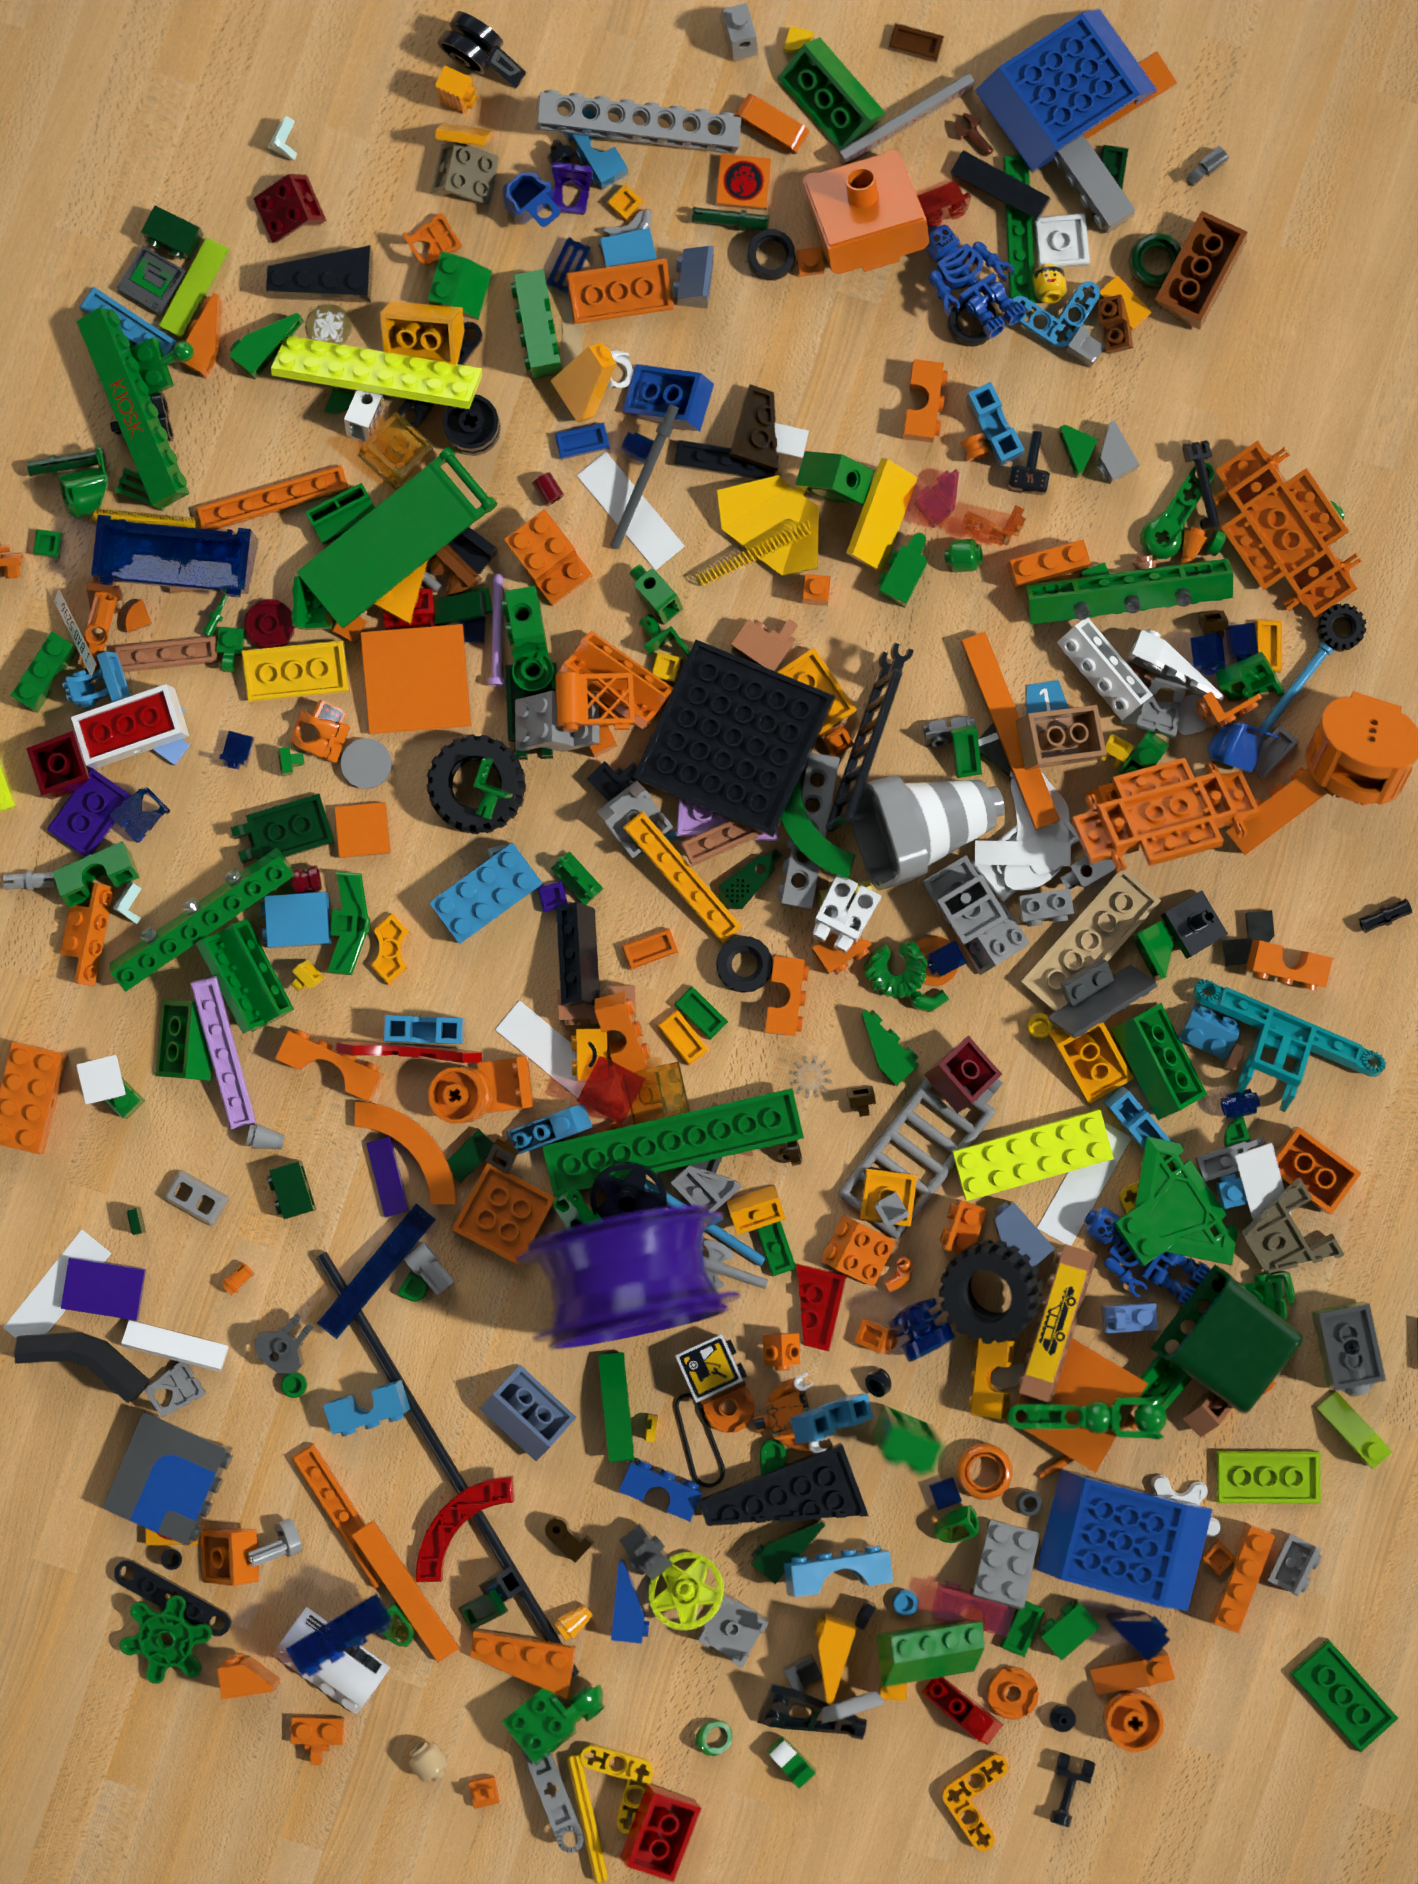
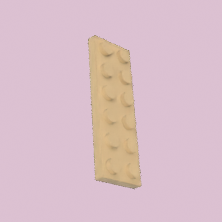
M1126 869L1124 871L1120 870L1020 982L1051 1010L1056 1012L1068 1004L1060 983L1101 957L1108 961L1161 900Z

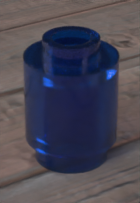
M628 432L622 443L621 451L625 452L626 456L644 464L654 440L637 432L634 434Z
M1250 1088L1245 1089L1243 1093L1234 1092L1226 1094L1225 1098L1220 1099L1225 1118L1231 1117L1236 1119L1257 1113V1108L1260 1107L1257 1093H1252Z

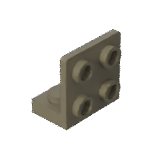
M448 142L442 144L431 193L437 196L452 193L474 202L488 205L499 157L464 143Z

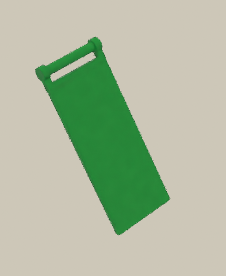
M451 447L445 448L437 458L297 571L300 578L341 628L349 625L470 525L497 506L495 499L489 497L458 461L455 457L456 453ZM448 463L480 501L481 506L476 509L440 466Z

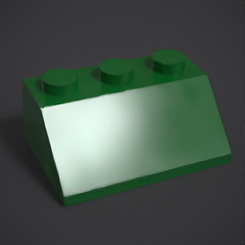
M162 1000L155 1076L210 1081L213 1064L196 1002Z

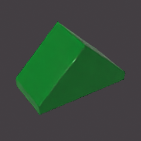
M1062 425L1058 433L1074 475L1078 478L1081 477L1098 439L1068 425Z

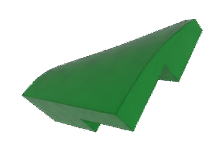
M1263 652L1216 671L1219 688L1229 701L1252 698L1264 692L1276 691L1277 696L1285 694L1276 673Z

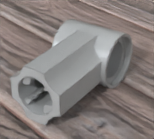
M425 1242L421 1243L404 1258L413 1272L421 1276L437 1296L455 1281L437 1261L438 1257Z

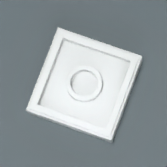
M1085 214L1040 217L1038 221L1034 220L1038 269L1047 263L1054 264L1060 268L1089 266Z

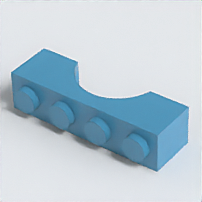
M880 1545L865 1547L863 1552H856V1549L841 1550V1555L832 1556V1553L816 1554V1559L807 1560V1556L793 1557L792 1562L784 1563L787 1595L801 1597L820 1594L825 1579L839 1569L851 1570L857 1576L859 1582L867 1586L892 1583L890 1551L881 1549Z

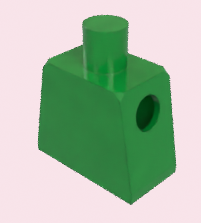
M639 564L631 570L630 576L635 580L633 585L638 595L664 625L683 610L678 595L653 568L646 571Z

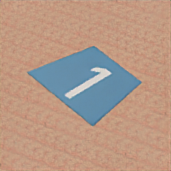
M1059 680L1027 685L1026 714L1069 708Z

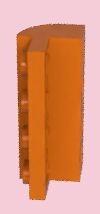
M592 630L581 640L573 655L563 663L559 670L562 673L576 672L580 674L633 673L634 726L641 729L647 728L652 723L673 690V687ZM616 680L610 687L622 696L628 689L627 680ZM587 681V690L589 692L599 693L604 688L598 681ZM608 690L599 698L609 708L618 700ZM621 702L612 710L629 718V709Z

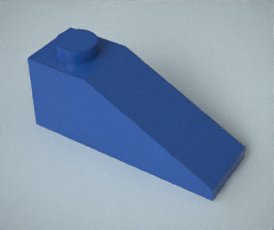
M619 1559L611 1641L642 1644L643 1637H648L649 1621H644L645 1612L625 1559Z

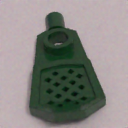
M775 848L768 856L760 855L719 885V900L727 909H743L775 870L774 863L782 854ZM763 865L765 872L758 874L756 866Z

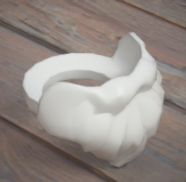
M611 350L615 362L623 365L625 368L626 377L621 383H617L610 378L606 389L612 387L624 388L630 384L633 375V368L628 361L630 355L621 350Z

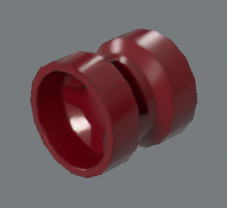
M317 865L309 866L307 871L301 869L293 870L292 882L296 894H303L309 888L313 891L322 890Z

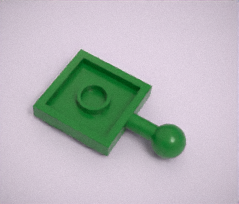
M153 337L130 348L133 358L139 364L142 380L148 386L149 397L152 394L160 393L174 386L167 365L177 360L187 362L194 355L192 345L186 341L178 342L172 352L163 355L158 338Z

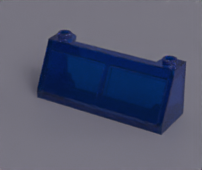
M98 515L91 576L102 585L124 582L226 592V596L241 597V594H248L258 538L251 529L238 528V532L235 534L232 529L218 531L127 522L126 519H120V521L111 520L109 515Z

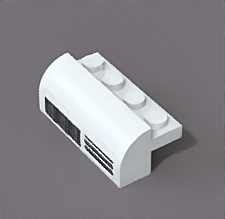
M308 1607L304 1609L273 1653L282 1663L291 1667L303 1678L313 1683L355 1715L358 1714L390 1669L388 1665Z

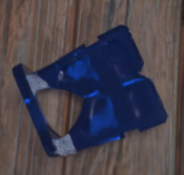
M142 787L123 801L120 807L117 806L110 813V817L120 827H125V832L136 843H139L146 836L145 833L150 831L164 814L170 813V809L148 787ZM144 795L154 799L160 806L159 809L151 812L142 811Z

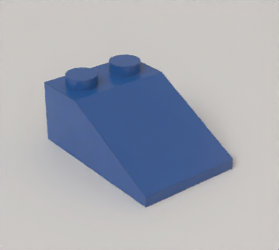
M636 364L622 412L659 423L663 421L669 405L672 404L678 407L679 410L671 427L700 432L714 383L698 372Z

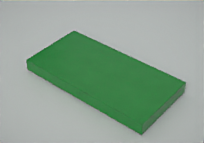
M1329 1639L1324 1641L1290 1672L1293 1678L1360 1753L1399 1719Z

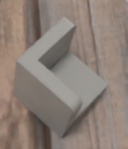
M1082 325L1068 345L1066 352L1091 368L1103 351L1104 345L1089 336L1091 330Z
M897 1192L874 1204L887 1228L910 1216Z

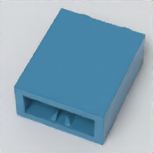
M317 892L264 896L265 902H261V916L266 918V928L262 929L263 943H267L268 948L332 944L329 893Z

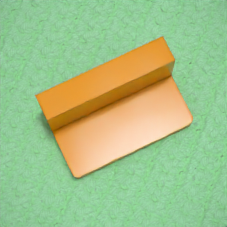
M775 1185L726 1201L737 1235L786 1219Z

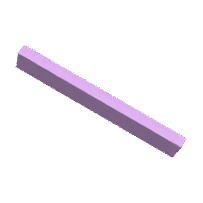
M217 976L191 982L230 1129L256 1124V1118Z

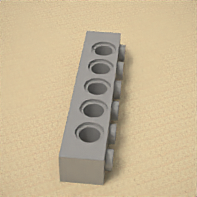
M811 752L802 772L805 773L804 783H801L802 801L810 821L825 838L826 824L829 818L840 758ZM815 774L821 775L825 781L823 786H812L810 783L811 776ZM810 799L817 800L820 804V809L814 813L809 812L805 807V803ZM789 836L787 848H791L790 859H784L782 873H786L787 876L785 884L780 883L777 898L782 899L781 905L812 910L819 866L811 860L806 863L799 862L796 858V853L800 849ZM801 874L805 877L806 884L802 888H796L792 885L791 878L794 875Z

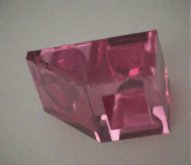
M957 469L951 473L948 470L936 479L938 483L931 489L929 486H926L916 495L918 499L915 502V506L933 528L949 517L955 510L959 478Z

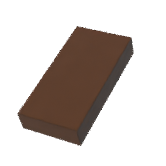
M895 23L888 50L937 63L944 36Z

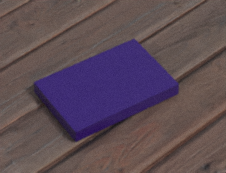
M90 768L88 771L90 780L72 793L46 829L84 857L94 854L134 798L93 768Z
M70 1257L68 1259L61 1309L137 1321L146 1269Z

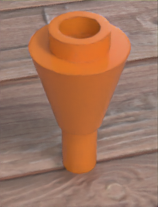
M1192 526L1190 531L1185 530L1182 549L1183 557L1179 565L1189 564L1197 556L1209 539L1204 536L1206 531Z

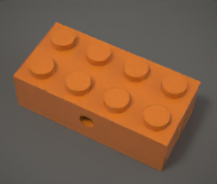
M12 1042L0 1089L1 1146L44 1154L68 1054Z

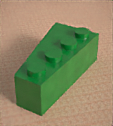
M544 269L514 274L515 283H510L513 298H518L519 307L515 308L517 322H522L524 332L519 334L522 348L527 347L528 357H524L526 371L532 372L533 379L557 375L562 371V364Z

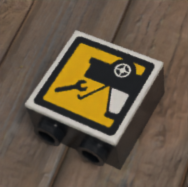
M722 1334L675 1355L694 1400L699 1407L746 1385L743 1378L747 1377L741 1362L736 1364L733 1357L737 1353L731 1339L726 1341Z

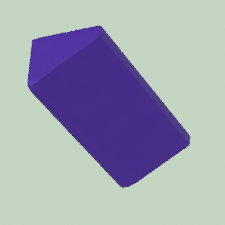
M391 1136L367 1142L366 1145L384 1216L389 1217L410 1211Z

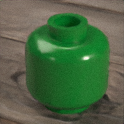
M972 538L953 540L950 543L949 549H946L944 552L945 563L950 565L955 573L976 571L979 564L983 563L982 546L977 544Z

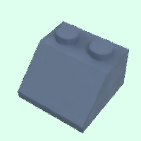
M714 246L683 249V257H678L676 272H681L680 281H675L673 297H677L678 305L708 309L714 263Z

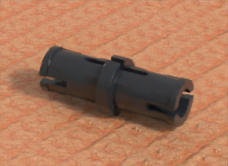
M1405 898L1393 905L1379 907L1378 911L1358 918L1362 931L1368 933L1380 926H1389L1392 924V921L1413 912L1409 901Z

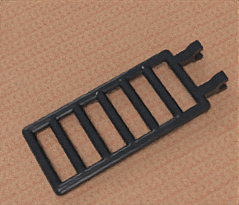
M894 643L890 651L891 658L893 659L891 664L887 663V652L883 651L880 654L879 665L881 669L877 681L873 685L826 824L828 832H833L854 819L902 677L904 663L912 657L914 652L910 648L906 650L905 656H901L898 653L900 644ZM887 687L885 694L881 696L882 690ZM879 710L877 718L872 720L874 713ZM871 734L870 740L865 743L866 737ZM863 757L861 765L857 767L859 759ZM855 781L853 789L848 791L850 784ZM847 805L845 813L840 815L843 806Z

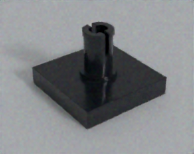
M1203 891L1196 893L1160 915L1186 959L1228 935Z

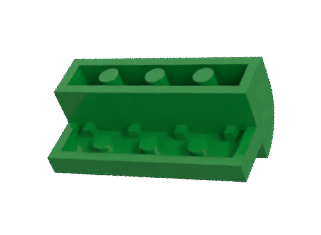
M248 919L232 924L221 932L196 942L212 977L217 976L224 1000L228 1004L243 1034L249 1031H256L294 1010Z

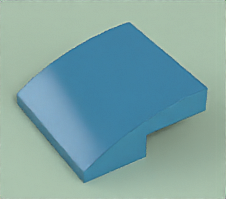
M650 228L600 238L606 267L657 259Z

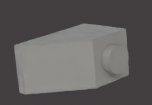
M1115 421L1111 422L1107 428L1098 459L1099 466L1097 467L1102 479H1107L1110 484L1137 470L1140 465Z

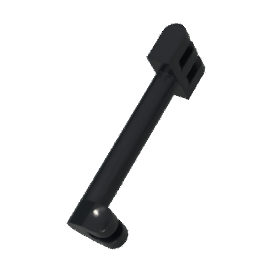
M1205 440L1200 443L1193 442L1191 445L1189 443L1183 444L1182 451L1185 463L1194 461L1207 517L1200 521V527L1202 530L1216 528L1220 526L1204 461V459L1212 457L1209 442Z

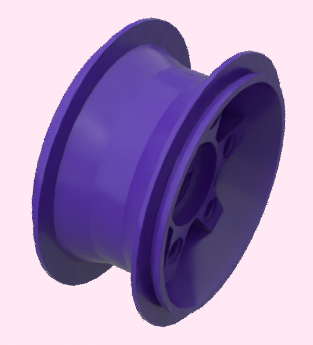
M705 1205L664 1208L573 1227L546 1235L528 1243L529 1251L519 1255L517 1262L521 1264L539 1263L550 1281L555 1305L552 1329L534 1335L533 1341L549 1342L548 1348L550 1350L581 1347L679 1327L730 1311L727 1303L739 1299L740 1293H719L707 1275L702 1252L705 1228L722 1221L723 1214L709 1212L708 1207Z

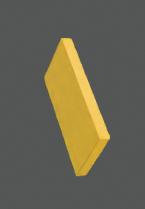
M881 458L846 554L875 571H884L918 479L916 476L889 459Z
M344 640L241 651L247 702L349 691Z

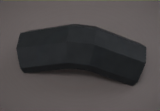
M82 1332L21 1335L16 1339L15 1364L55 1361L75 1362L88 1367L126 1403L137 1399L151 1382L110 1343Z

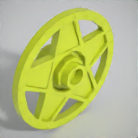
M684 1552L669 1557L673 1563L683 1559L696 1560L685 1572L672 1564L661 1573L667 1588L656 1597V1585L660 1575L653 1581L651 1579L649 1585L650 1606L655 1616L668 1627L676 1630L696 1629L709 1622L719 1610L724 1596L723 1578L717 1566L701 1554ZM709 1567L715 1575L717 1589L704 1583ZM713 1605L705 1616L696 1621L698 1606ZM676 1609L681 1624L668 1620L661 1614V1611Z

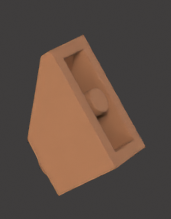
M1207 1391L1191 1407L1183 1420L1201 1438L1219 1426L1233 1407L1211 1391Z

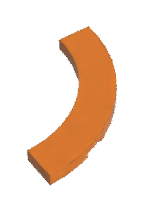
M355 1102V1127L368 1128L385 1133L400 1142L415 1157L428 1184L430 1204H457L456 1187L452 1171L444 1152L430 1133L418 1122L395 1109L370 1102Z

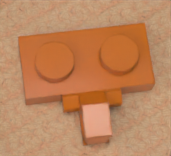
M292 1716L291 1744H305V1751H311L310 1765H321L323 1751H329V1745L344 1744V1717Z

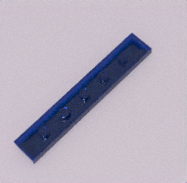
M416 1203L317 1324L335 1339H338L436 1219Z

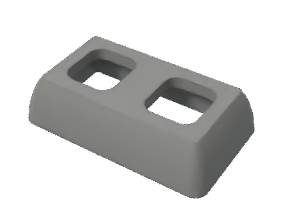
M183 1170L178 1171L164 1196L166 1201L209 1226L215 1225L229 1201L227 1195ZM181 1182L191 1186L193 1189L186 1202L176 1198L174 1195ZM203 1195L215 1201L212 1210L207 1215L197 1209V1204Z
M876 1691L862 1694L823 1707L822 1723L838 1720L883 1705L885 1702Z

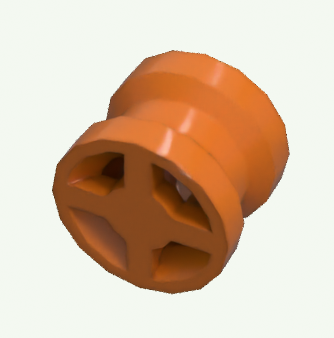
M984 433L973 435L960 442L962 448L967 452L965 456L967 462L981 459L991 453L989 447L984 443L986 439Z

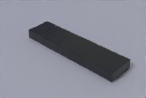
M965 150L962 151L951 170V174L1036 221L1040 219L1051 200L1049 196Z
M678 440L674 462L676 467L756 480L776 475L775 471L730 457L731 448Z

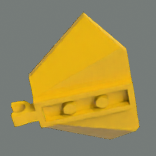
M779 475L717 490L721 529L741 544L743 548L748 549L752 555L751 547L757 553L755 546L758 545L762 551L760 543H763L766 548L765 540L771 547L770 538L775 543L774 536H776L780 542L778 535L781 534L785 540L783 531L786 532L788 537V529L794 535L792 528L795 527L798 532L797 525H799L803 531L801 524L804 523L807 527L806 520H808L812 532L811 535L808 533L807 537L802 535V539L798 538L797 542L793 540V544L789 543L788 546L784 544V548L779 546V551L776 549L774 553L770 551V555L761 556L759 560L763 561L781 576L818 569L819 506L804 497V494L807 492L806 490L798 486L793 489Z

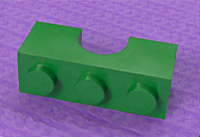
M51 631L10 696L38 713L52 692L50 691L52 681L62 669L66 670L78 651L77 647Z
M123 841L118 844H112L95 854H89L79 861L64 865L52 872L60 897L69 908L91 899V884L100 876H108L116 888L140 878L132 854Z

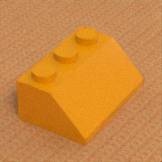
M390 301L382 310L380 318L383 352L420 357L438 362L443 361L452 365L458 364L464 335L462 307Z

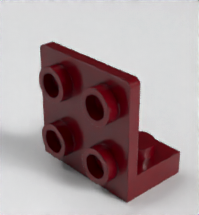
M288 174L254 197V202L272 243H278L303 225H320L326 221L307 175Z

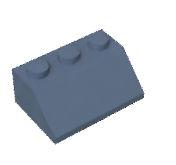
M521 1365L517 1367L480 1408L535 1461L554 1444L576 1419L572 1412Z

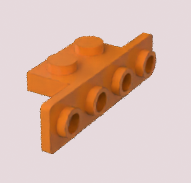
M94 883L89 907L75 905L69 908L60 954L79 958L74 982L77 984L95 986L113 900V886Z

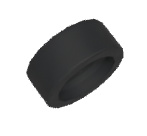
M766 229L757 233L751 239L748 246V264L754 274L764 280H778L785 277L791 271L795 262V246L787 234L777 229ZM768 240L781 243L786 251L785 262L776 269L762 267L756 258L758 247Z
M986 301L987 311H990L994 315L993 319L997 317L995 308L989 301ZM960 303L959 313L956 307L953 306L948 319V328L955 341L963 346L975 347L989 340L984 332L975 336L963 333L958 327L957 320L960 312L966 308V303L963 305Z

